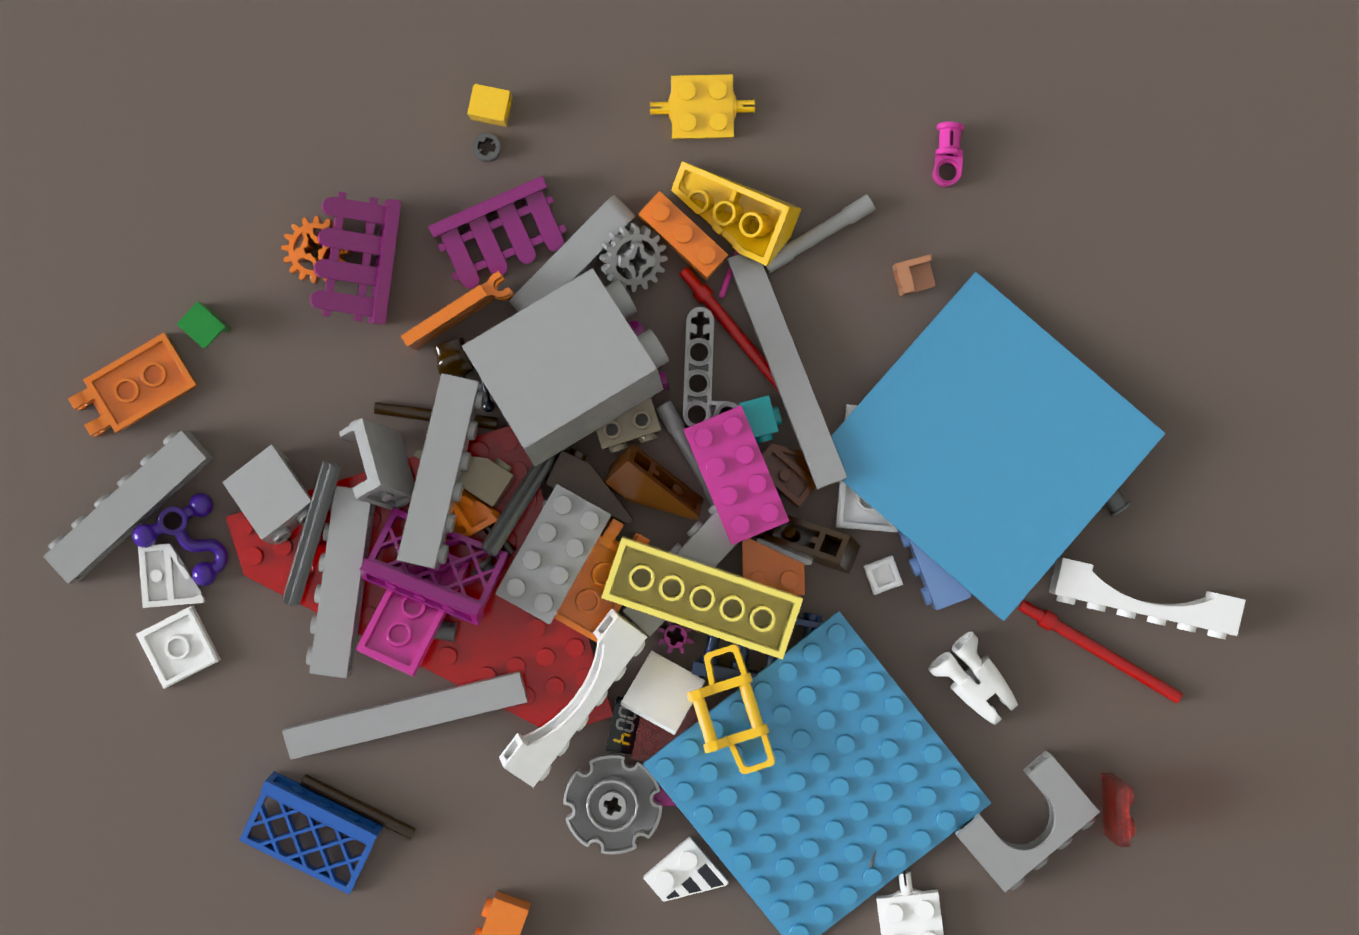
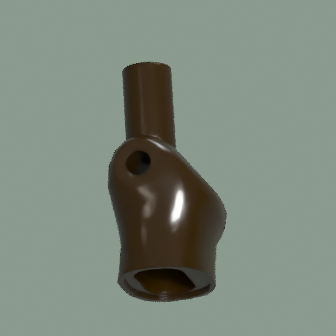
M464 338L450 340L433 347L440 377L441 373L466 379V375L474 369L472 362L462 347L464 345Z

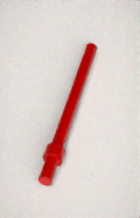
M687 266L679 275L694 292L692 296L699 304L703 303L711 311L717 321L779 393L766 358L713 297L712 294L714 292L706 283L703 285Z
M1025 599L1019 604L1018 610L1036 620L1037 625L1043 629L1055 631L1177 704L1181 700L1182 692L1058 620V615L1048 609L1043 611Z

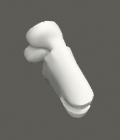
M971 631L961 636L952 646V651L969 667L966 671L962 669L950 652H945L938 656L929 665L928 670L933 676L951 678L954 681L951 689L980 716L996 725L1002 719L997 714L996 709L988 704L987 700L996 693L1000 698L999 700L1011 711L1018 706V703L1007 682L990 658L985 656L980 659L977 654L978 637Z

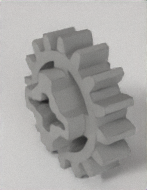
M631 223L629 231L621 225L619 226V235L616 236L612 232L609 233L612 239L610 244L602 243L607 253L599 255V259L606 263L601 267V270L605 274H609L607 279L611 283L619 280L624 288L628 285L632 292H636L637 285L639 284L646 290L648 289L647 281L652 280L656 283L658 281L655 276L656 272L664 273L665 271L660 262L668 260V257L661 253V251L666 249V245L659 241L660 236L655 231L651 232V229L646 225L639 229L635 223ZM642 240L649 243L651 250L644 248ZM616 266L623 268L625 275L620 274Z

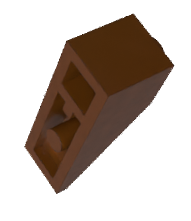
M634 443L610 465L605 479V483L614 492L622 495L628 501L696 520L700 515L704 498Z

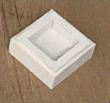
M892 555L863 565L873 595L903 585Z

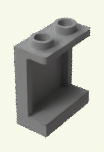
M363 418L352 421L348 427L339 432L341 439L358 444L367 476L366 481L353 487L355 498L389 510H393V508L399 509L410 503L415 483L401 433Z
M272 444L222 483L261 540L275 545L286 541L294 529L299 525H304L312 498L287 462L290 461L282 450Z

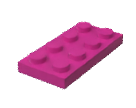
M742 406L683 429L731 545L789 522Z
M450 554L453 561H455V560H457V559H460V558H458V557H456V556ZM469 562L456 567L460 580L465 579L471 567ZM406 563L408 571L412 574L417 575L428 571L427 567ZM452 569L434 575L437 583L442 586H448L457 582ZM431 576L428 577V578H425V579H427V580L432 581ZM387 589L356 650L415 677L447 613Z

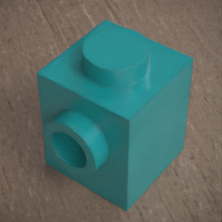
M769 395L739 403L738 406H742L756 442L761 443L772 440V433L778 432L777 425H781L782 420L778 406L772 407Z

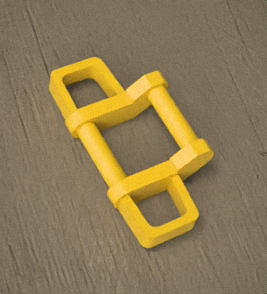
M733 644L706 653L704 661L709 685L687 692L689 702H693L706 742L703 744L705 753L729 746L738 768L743 774L774 765L776 759L768 733H770L768 725L763 723L750 683L753 679L751 673L747 671L739 646ZM726 652H733L741 675L716 683L712 665L713 657ZM739 686L752 728L717 739L704 697ZM761 736L767 754V761L747 766L736 744Z

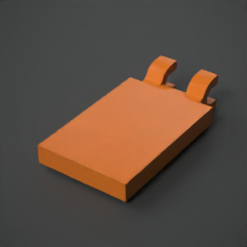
M497 271L489 277L486 283L472 289L401 335V338L407 347L417 351L493 302L494 299L508 301L515 294L509 287L498 291L499 285L506 280Z
M163 332L83 379L87 388L69 397L68 400L72 407L79 411L90 406L92 403L95 405L101 416L84 426L90 436L98 437L110 427H112L115 433L123 431L198 387L170 338Z
M613 518L609 519L554 617L597 642V638L593 632L611 609L618 612L622 606L601 598L620 544L615 538L624 526V524ZM636 532L631 538L645 544L650 542L649 539Z

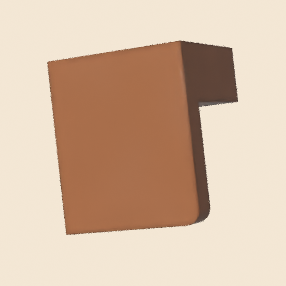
M931 254L899 262L892 266L900 296L935 287L936 284L930 262L933 260Z

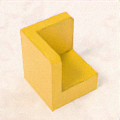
M474 84L467 114L474 121L507 127L513 96L509 90Z

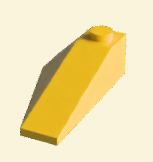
M683 161L671 189L688 207L705 219L716 233L722 235L733 245L732 247L739 254L766 266L770 265L790 239L802 209Z

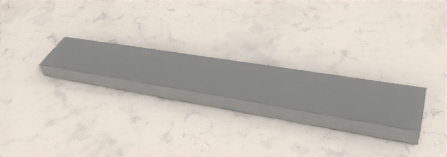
M741 254L728 258V265L817 490L847 479L763 264Z
M520 670L286 727L282 730L291 760L527 703L529 699Z

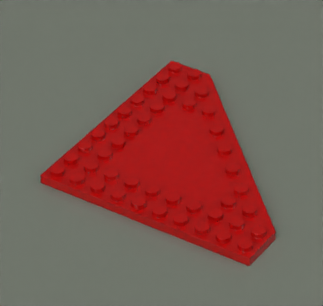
M510 426L476 436L475 440H469L467 449L471 456L488 458L492 462L499 458L512 467L510 473L515 476V480L497 507L493 508L500 515L533 465ZM413 456L408 458L415 483L421 460ZM366 472L338 480L335 486L355 487L367 480ZM541 486L507 538L516 550L508 557L483 610V617L479 625L477 626L446 614L443 621L457 622L455 641L433 639L420 665L456 685L521 670L529 700L527 703L503 709L538 727H542L552 720L569 704L585 681L595 657L588 637L555 618L549 625L495 594L541 513L543 501H545ZM314 489L307 490L312 498ZM410 503L399 508V510L408 513ZM376 505L369 556L392 510ZM331 510L327 512L324 526L326 522L330 523ZM243 512L226 516L244 576L283 595L304 525H299L294 529L286 541L271 545L261 540ZM397 519L392 529L395 538L403 535L405 521ZM324 526L300 605L316 613L318 612L319 603L314 601L317 584L322 583L323 572H319V560L321 554L326 553L327 541H323ZM483 530L469 536V538L482 543L487 537ZM389 535L387 541L392 540V538H391L390 535ZM459 543L449 547L450 554L458 558L470 555L467 546ZM395 546L382 550L377 560L385 563L397 560L398 554ZM486 555V556H483V557H481V558H478V559H477L478 564L480 565V564H481L484 560H486L490 555ZM494 557L493 563L497 564L498 558ZM473 561L469 562L471 567L465 579L472 577L470 573L475 569ZM365 581L359 621L358 634L363 636L387 590L368 581ZM476 581L463 586L467 596L480 600L484 591L482 584L480 585ZM608 695L601 705L595 706L590 712L586 725L612 717L613 710Z

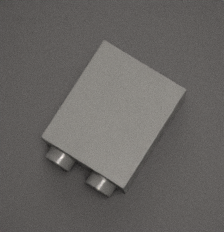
M593 268L462 346L535 467L664 390L657 368L669 362V359L662 345L651 329L638 336L635 335L626 318L636 313L637 309L626 289L619 280L604 287Z

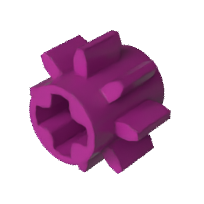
M667 621L668 625L666 628L660 626L657 629L659 632L664 633V637L660 638L657 643L663 644L666 642L668 654L672 652L673 648H679L683 654L685 642L689 644L694 643L692 638L687 637V633L693 629ZM676 627L680 628V633L684 638L671 642V636L667 634L668 630L674 631Z

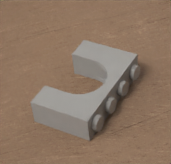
M1046 750L1023 769V772L1044 795L1049 806L1048 824L1039 837L1024 844L1009 843L1001 839L979 813L954 832L1004 892L1009 889L1015 890L1025 881V875L1032 869L1038 870L1048 862V856L1056 849L1062 850L1068 846L1073 839L1071 836L1080 829L1085 830L1096 821L1095 816L1100 813L1068 773Z

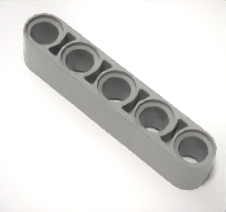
M611 196L511 298L509 304L520 312L582 275L599 258V255L606 251L602 243H611L612 239L609 233L612 232L616 236L619 235V226L622 225L627 229L637 216L617 196Z

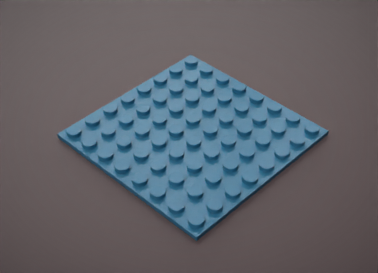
M975 272L831 437L847 475V479L842 480V482L1002 621H1005L1166 433Z
M839 610L788 649L784 654L783 660L777 658L752 678L753 681L750 682L763 723L768 725L770 732L768 736L776 759L774 765L743 774L740 772L729 746L705 753L703 744L706 742L698 720L643 763L781 935H821L991 804V801ZM739 688L709 711L717 739L752 728ZM761 736L736 744L747 766L767 761V754ZM876 851L873 867L869 868L870 860Z

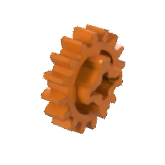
M314 216L313 223H311L304 217L302 218L303 226L299 227L294 223L291 225L294 230L293 235L284 234V237L289 240V245H283L281 249L288 252L289 255L283 258V262L293 264L289 269L290 273L296 274L300 271V280L305 282L310 276L311 283L318 284L319 277L316 276L314 270L306 269L302 266L301 262L311 261L314 266L318 260L329 259L330 248L324 247L318 242L316 230L332 228L333 221L327 218L322 224L321 218ZM303 236L304 239L301 246L297 248L298 242ZM315 243L322 247V249L318 250V258L310 253L314 250ZM339 250L338 261L346 262L343 260V255H350L351 251Z

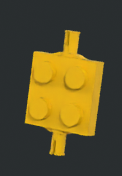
M733 74L671 76V94L668 102L650 101V108H661L650 109V115L669 114L672 123V139L734 138V119L736 113H755V107H743L755 106V99L736 100L733 92Z

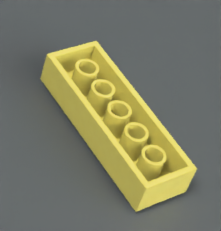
M624 536L621 538L601 597L782 660L803 601L801 596Z

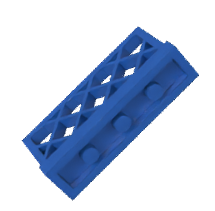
M274 771L265 780L260 790L261 794L239 841L350 895L383 826ZM267 796L279 802L282 812L268 815L264 805ZM300 812L306 815L310 825L296 829L291 814ZM284 817L290 832L276 836L271 821ZM264 823L270 838L260 840L250 835L254 826ZM324 826L333 828L337 839L324 843L318 828ZM312 830L317 845L304 849L298 834ZM292 837L297 852L288 854L282 851L279 840ZM355 839L366 845L362 854L351 857L346 842ZM340 844L345 859L331 863L326 848ZM320 850L325 865L316 868L309 864L306 854ZM359 860L357 866L355 867L354 862ZM347 864L352 875L349 883L337 878L334 868Z

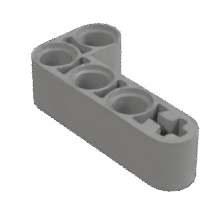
M704 307L692 309L686 319L683 419L689 427L695 425L688 418V411L694 406L704 409L706 413L704 421L719 415L720 410L725 407L732 409L738 407V405L729 401H711L714 316L711 311ZM698 314H702L704 320L709 321V324L703 326V336L709 335V341L702 338L690 340V335L697 336L696 324H691V320H696ZM703 345L708 351L707 358L703 361L692 359L690 350L693 346ZM697 375L704 377L707 382L706 389L699 393L692 391L689 387V380Z

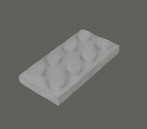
M556 484L495 594L550 625L612 515Z

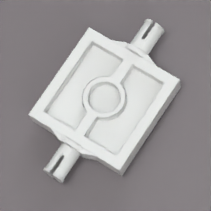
M905 871L907 883L904 881L903 872L898 875L899 891L890 895L876 896L881 935H944L938 889L927 891L913 889L911 871Z

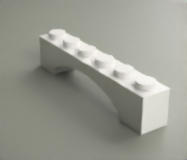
M1059 557L1055 562L1049 593L1057 595L1056 601L1075 605L1076 599L1087 602L1086 608L1105 612L1106 606L1118 609L1116 615L1135 619L1136 613L1147 615V622L1163 626L1166 625V620L1178 623L1177 629L1196 633L1197 627L1208 629L1207 636L1226 640L1227 634L1238 636L1246 601L1244 599L1206 591L1205 597L1185 603L1159 604L1144 602L1126 596L1107 585L1092 571V564Z
M614 609L608 612L593 632L597 638L595 657L585 681L573 699L558 715L542 727L523 736L517 733L499 756L506 770L533 788L538 781H542L547 777L553 761L557 756H561L566 752L570 744L569 740L576 731L584 728L588 722L590 712L595 706L603 703L609 687L614 681L622 678L628 662L633 656L635 657L640 654L645 646L647 638L645 633Z

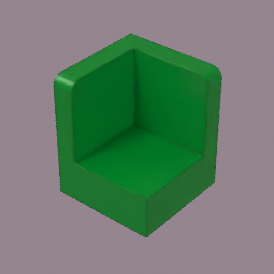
M199 301L177 323L202 348H208L222 331L228 333L232 329L211 308Z

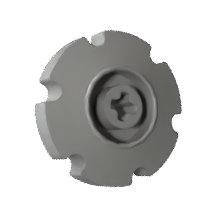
M605 753L592 757L589 760L590 769L588 771L576 769L567 784L563 804L570 806L573 812L566 816V823L575 838L586 847L596 842L600 844L601 853L614 855L630 852L637 848L636 838L644 836L649 839L660 822L662 802H657L653 798L656 793L660 792V785L640 760L634 765H628L625 762V754ZM615 797L618 799L619 806H615L613 810L609 809L607 801H611Z

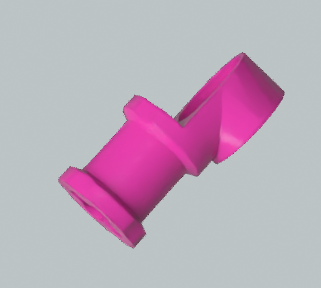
M941 122L937 124V130L940 131L939 149L935 151V167L933 168L932 176L936 184L945 188L955 185L962 175L963 150L960 149L961 132L964 131L965 125L959 122ZM945 164L951 165L955 170V178L948 181L942 179L939 175V167Z

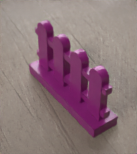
M543 176L428 226L433 238L440 235L443 241L438 247L440 252L445 250L448 252L456 272L451 274L454 281L460 279L464 287L472 289L480 281L477 271L488 267L492 274L499 271L500 274L504 275L508 269L506 258L516 254L519 261L529 264L536 257L533 246L545 242L549 250L558 251L564 245L562 233L567 231L564 224L558 226L548 205L554 202L551 195L545 197L542 189L547 187ZM525 197L528 205L517 210L514 202ZM496 210L500 218L488 222L486 214ZM530 212L541 233L531 239L520 218ZM468 222L471 230L460 235L457 227ZM501 225L504 226L513 246L504 251H501L492 229ZM474 237L484 257V260L475 264L464 244L465 241Z
M339 191L337 197H328L322 202V211L327 216L334 217L333 228H324L318 233V242L322 246L330 248L329 259H321L314 264V273L316 276L326 279L325 290H317L310 295V304L316 309H321L322 316L331 317V311L354 314L353 321L362 322L363 316H367L368 324L384 325L386 324L401 201L387 199L383 201V205H379L378 198L370 197L369 203L346 199L347 193ZM343 219L366 222L365 234L342 230ZM375 224L380 225L379 236L374 235ZM339 250L362 253L361 265L338 261ZM371 255H376L375 267L370 266ZM335 280L358 284L357 295L334 292ZM367 285L372 286L371 298L366 297Z

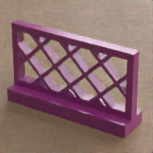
M393 508L368 559H364L360 567L363 580L478 626L483 617V610L509 554L500 550L496 556H493L498 558L495 568L481 572L477 559L489 555L482 549V542L453 531L452 533H447L446 538L450 540L446 541L445 545L451 547L459 543L467 546L470 555L453 561L450 552H448L447 558L449 563L439 566V570L427 567L428 571L417 575L412 574L408 571L406 562L395 560L385 563L377 560L382 550L395 546L397 554L399 553L400 548L398 544L401 543L402 536L395 538L392 529L397 519L406 522L408 513ZM389 535H390L391 538H392V540L387 541V539H388V537H389ZM473 561L478 574L460 580L456 567ZM400 565H402V567H403L404 570H402V569H400V568H397V567L400 566ZM452 569L457 582L448 586L438 584L434 575ZM431 576L432 581L427 580V579H425V578H428V577ZM490 577L488 583L486 584L484 578ZM481 580L484 591L480 600L467 596L463 586ZM460 588L461 593L455 591V589Z

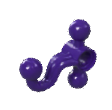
M205 493L193 495L189 500V504L182 509L176 506L164 509L158 517V522L153 525L140 524L132 532L134 543L141 548L153 546L157 541L158 535L165 532L174 535L179 544L190 552L212 551L215 554V560L212 563H198L192 570L193 581L200 586L211 585L215 581L217 574L225 568L228 562L227 550L221 542L215 539L193 540L185 529L189 518L193 516L205 517L212 512L213 500ZM172 511L180 514L182 524L179 528L170 529L165 525L164 517L168 512Z

